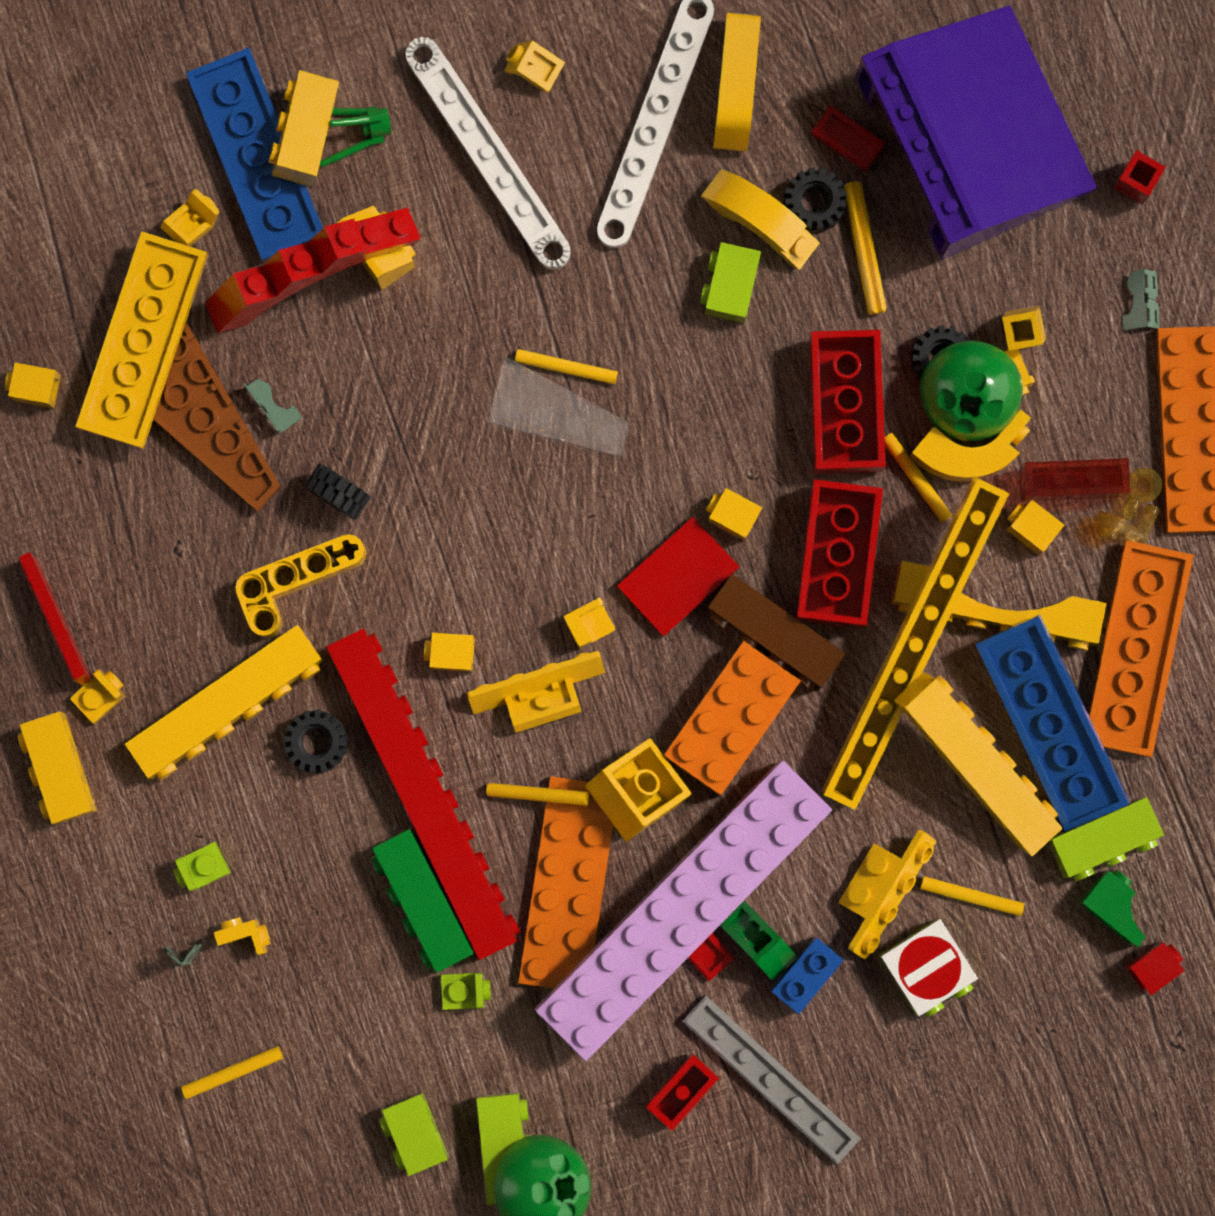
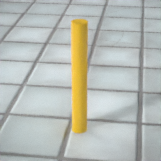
M521 349L517 350L515 358L516 363L614 385L618 375V371Z
M888 434L885 437V447L939 521L943 523L953 516L894 434Z
M488 783L486 788L488 797L587 806L589 802V793L583 791Z
M923 876L920 885L921 890L1020 917L1024 910L1025 903Z
M276 1046L181 1086L185 1099H189L284 1059L279 1046Z

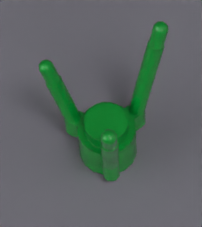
M377 106L370 108H333L331 115L360 117L330 120L329 125L331 127L362 124L364 136L371 135V137L321 160L319 166H327L371 145L384 143L383 136L392 134L387 107L380 109Z

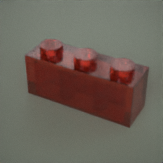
M1129 458L1024 462L1019 467L1021 502H1029L1031 500L1124 498L1131 493Z

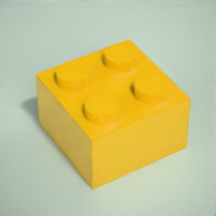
M651 738L610 764L585 785L626 842L674 810L692 794Z

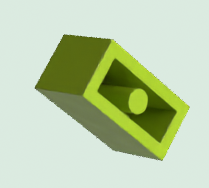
M723 242L720 244L719 252L712 250L707 271L714 272L711 285L704 283L700 304L706 305L704 315L745 323L761 251Z
M423 1092L382 1110L384 1117L379 1118L386 1138L392 1136L397 1150L392 1152L400 1171L406 1169L408 1176H411L449 1159L448 1152Z

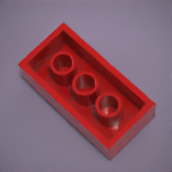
M881 329L811 331L809 336L813 474L883 472L886 467Z
M814 479L811 485L795 616L797 620L864 629L867 626L883 488Z

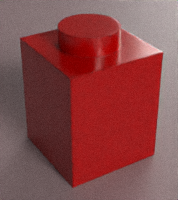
M1136 150L1123 169L1113 189L1143 205L1166 167Z
M1164 942L1155 943L1125 966L1144 994L1150 996L1185 971L1180 965L1183 961L1180 953L1172 944L1166 946Z

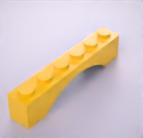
M907 561L899 563L891 601L892 605L899 606V612L907 614L930 566ZM961 593L947 622H952L953 617L966 620V626L986 629L988 624L1000 627L1001 632L1040 614L1053 642L1055 639L1068 641L1067 647L1088 651L1089 646L1099 644L1107 603L1072 596L1058 604L1041 609L1014 611L998 609L979 603Z

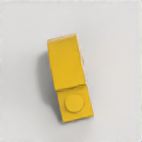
M721 169L701 195L722 217L745 226L762 238L793 268L800 270L819 244L805 229L807 225L787 207L756 185L731 172Z
M1020 410L1013 421L996 439L980 447H965L956 444L934 426L912 451L910 458L927 472L951 481L969 482L973 476L979 479L990 477L1003 470L1020 454L1010 443L1013 442L1017 446L1030 430L1025 425L1031 417Z

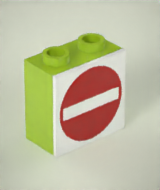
M941 919L933 920L878 955L912 1011L917 1016L925 1014L926 1018L934 1015L944 1008L942 1004L944 1000L952 995L956 999L964 996L974 989L971 983L978 979Z

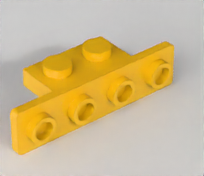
M599 651L581 653L575 658L561 663H550L541 669L526 674L512 675L504 681L480 685L475 690L467 692L473 714L507 704L515 733L582 712L573 683L604 674L605 670Z
M920 829L917 831L902 858L874 843L838 902L865 919L848 946L850 951L864 960L878 947L882 932L887 924L891 923L897 915L898 905L904 895L909 893L914 887L916 875L922 865L927 863L932 857L936 840Z

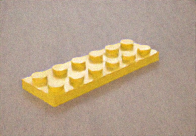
M141 231L76 428L144 449L208 258L206 251Z

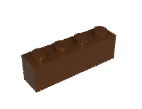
M731 574L707 609L712 614L709 619L724 630H727L730 626L740 633V636L737 638L740 642L744 641L755 649L758 646L769 654L767 658L783 669L788 667L797 674L795 677L801 681L800 684L809 690H812L814 686L820 690L846 654L733 574Z

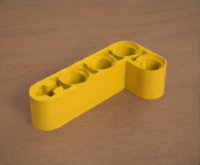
M727 13L713 145L715 149L745 152L748 150L761 16Z
M342 535L240 576L236 582V594L251 630L263 638H271L277 635L282 628V617L275 599L362 565L366 558V548L361 540L354 535ZM346 544H351L353 548L358 547L359 550L354 552V559L349 560L346 555L338 557L336 560L340 565L334 567V561L328 553L329 550L333 549L334 554L339 555L345 552ZM318 555L325 557L327 564L323 571L313 573L309 570L308 564L311 558ZM283 568H290L294 572L293 581L285 586L279 585L276 580L277 573ZM254 580L259 581L262 587L259 596L247 598L244 594L246 584ZM266 612L271 613L274 616L273 626L265 631L259 630L256 624L259 615Z

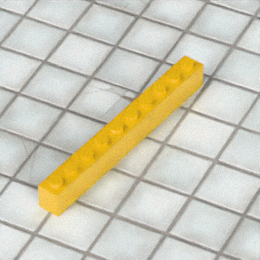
M973 476L822 787L824 796L856 810L903 713L894 702V699L922 674L1009 495L1008 492Z

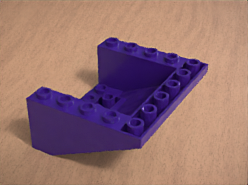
M1010 5L893 42L861 57L855 79L869 108L881 103L934 215L927 228V232L941 261L1096 191L1097 186Z

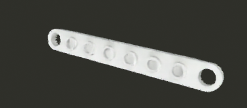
M683 0L598 222V238L608 248L616 249L624 246L631 236L713 19L714 6L711 0ZM696 2L698 4L701 3L705 6L706 15L701 19L691 18L687 13L689 5ZM616 221L622 224L624 233L620 238L610 239L606 236L604 229L610 222Z
M427 37L413 39L406 49L407 63L539 263L550 270L564 267L570 259V246L557 224L437 44ZM420 47H427L432 51L433 56L430 62L421 64L414 60V52ZM550 243H557L563 248L562 256L556 261L548 260L543 254L544 248Z

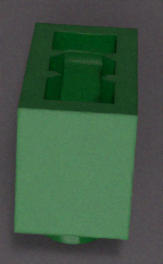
M1109 870L1103 871L1078 904L1130 946L1139 947L1147 936L1140 931L1132 916L1131 901L1136 893L1129 887L1132 881L1118 870H1115L1113 873Z
M745 901L720 924L724 931L772 981L798 958L784 940Z

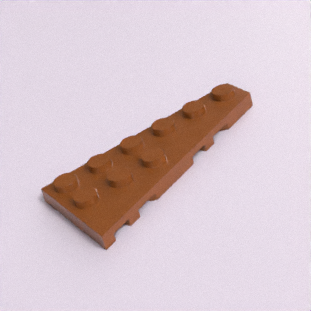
M186 322L153 420L259 513L281 489V485Z

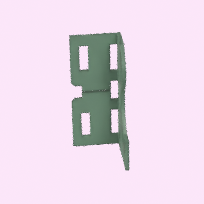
M1147 269L1132 271L1127 281V287L1133 294L1134 305L1129 314L1122 315L1123 331L1143 327L1158 329L1160 328L1159 305L1155 300L1158 296L1157 272ZM1144 275H1146L1147 288H1145ZM1144 293H1147L1148 303H1144ZM1146 308L1148 309L1149 322L1147 321Z
M256 379L248 386L243 383L279 434L302 419L294 405L289 409H284L275 404L272 400V388L267 382Z
M196 944L186 958H183L168 946L165 948L170 951L167 954L183 966L193 961L204 944Z

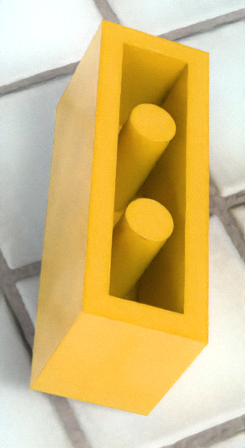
M299 70L294 81L288 80L283 100L289 101L287 112L281 111L276 131L281 132L279 144L273 143L268 163L274 164L271 176L312 186L317 177L339 81Z
M59 711L20 724L22 733L18 734V741L23 753H29L33 766L28 767V771L34 787H40L43 799L39 800V806L44 819H50L51 824L58 825L97 812L66 714Z

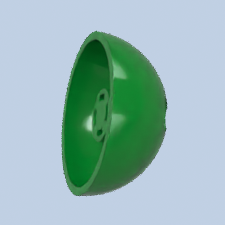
M978 341L955 343L939 351L925 367L920 382L921 403L928 419L942 433L962 441H980L999 434L1017 415L1023 397L1022 378L1013 360L1001 349Z
M537 1134L520 1139L506 1151L496 1171L494 1195L500 1216H584L591 1198V1178L582 1156L570 1144L554 1136Z

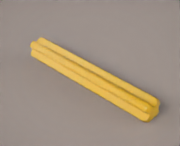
M853 181L844 184L843 187L847 194L846 207L867 312L869 315H877L886 311V303L862 183L860 181Z

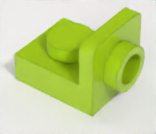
M213 842L191 854L176 859L177 868L173 869L181 888L187 886L189 891H196L231 873L217 842Z
M483 972L441 974L443 1010L485 1008V1001L491 1000L490 979L484 980Z

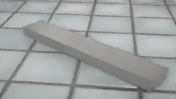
M706 995L682 1020L837 1165L861 1139Z

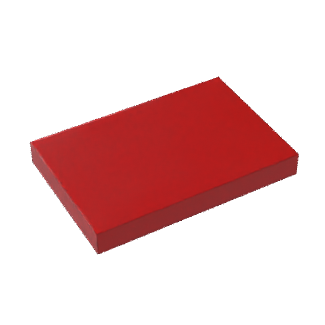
M692 517L619 583L617 588L662 637H665L740 567L703 526Z

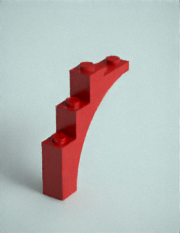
M408 207L355 221L353 218L324 226L309 242L278 250L262 266L233 273L204 303L217 334L243 327L270 307L301 289L363 261L416 244L421 238Z

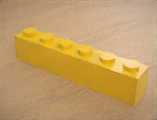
M296 625L132 738L125 745L147 778L153 780L158 777L161 781L177 770L175 764L187 757L190 761L206 750L204 747L206 742L214 737L219 741L235 730L232 726L235 722L243 717L248 721L262 712L264 709L261 704L270 698L277 701L287 695L292 690L289 685L300 677L303 681H306L316 675L321 670L318 665L324 662V660L301 627Z
M924 672L896 697L894 702L1021 850L1033 856L1063 829L1054 819L1058 816V813L1046 800L1040 802L1034 795L1037 788L1026 776L1019 777L1013 769L1017 765L1012 758L1003 750L999 753L992 744L996 740L990 732L982 725L978 728L971 719L975 715L961 700L956 703L950 696L953 689L940 675L934 678Z

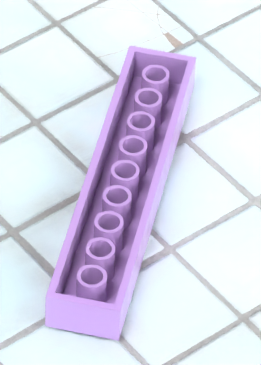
M784 760L778 761L533 1010L583 1060L587 1061L833 809Z

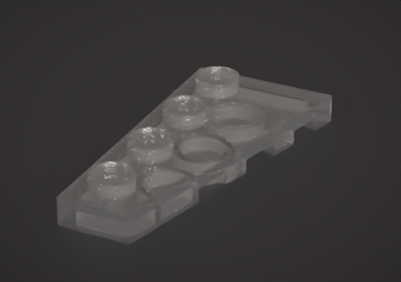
M505 356L488 424L621 458L630 425L629 422Z

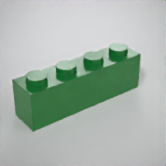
M408 829L372 848L375 856L370 859L379 876L386 874L391 884V887L386 890L394 906L402 905L407 915V918L402 921L410 937L414 938L417 936L423 949L418 952L427 970L433 967L435 972L438 973L474 954L475 952L413 831Z

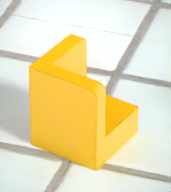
M597 598L563 616L579 650L615 631V627L603 606L601 598Z

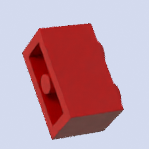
M691 1053L645 1106L673 1131L718 1081L719 1077L696 1055Z

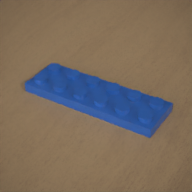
M250 48L186 72L262 261H268L278 250L309 242L323 227L306 185L271 176L274 164L268 163L273 143L279 144L281 132L276 131L278 117Z
M1036 615L977 642L975 645L1055 811L1058 813V818L1065 832L1129 805L1128 796L1041 615Z

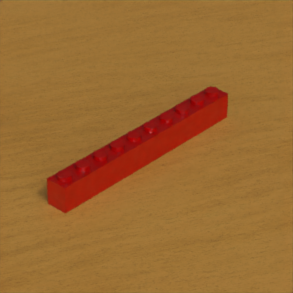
M363 628L326 646L478 959L481 960L518 942L515 935L521 931L512 913L505 916L500 903L504 902L505 898L497 882L490 885L484 873L490 870L488 863L481 851L474 852L469 841L475 837L466 819L459 822L454 809L459 807V804L451 788L444 791L438 779L444 776L442 769L435 757L429 760L423 748L429 745L421 727L414 728L408 717L414 712L406 696L398 697L393 687L394 684L398 683V680L391 665L383 666L378 656L379 653L383 652V649L375 633L368 635L367 631Z

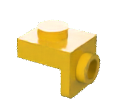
M194 189L190 192L187 202L163 220L161 228L175 242L191 247L213 229L219 210L209 197Z
M241 917L220 923L222 930L214 932L218 946L252 936L257 955L267 953L266 946L271 944L265 924L259 926L258 919L242 923Z

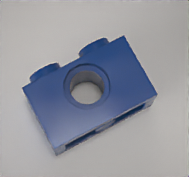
M813 937L770 991L797 1014H800L844 960L817 937Z

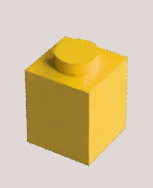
M1040 305L1006 311L1003 315L1002 320L1009 351L1043 345L1046 336Z
M15 363L13 371H8L5 391H9L8 397L15 402L54 409L61 375L53 369Z
M725 488L722 495L714 494L706 511L711 513L708 520L709 523L745 541L762 507Z
M1033 500L1029 501L1026 506L1019 503L1007 518L1012 522L1007 531L1037 555L1042 554L1064 527L1062 522Z
M432 632L431 641L425 640L424 661H430L429 667L431 670L472 672L475 637L474 635Z

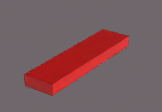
M31 552L20 556L18 559L72 679L79 685L93 681L38 559Z

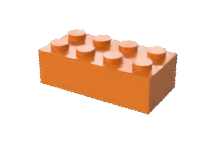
M743 641L668 748L664 757L720 797L801 681Z

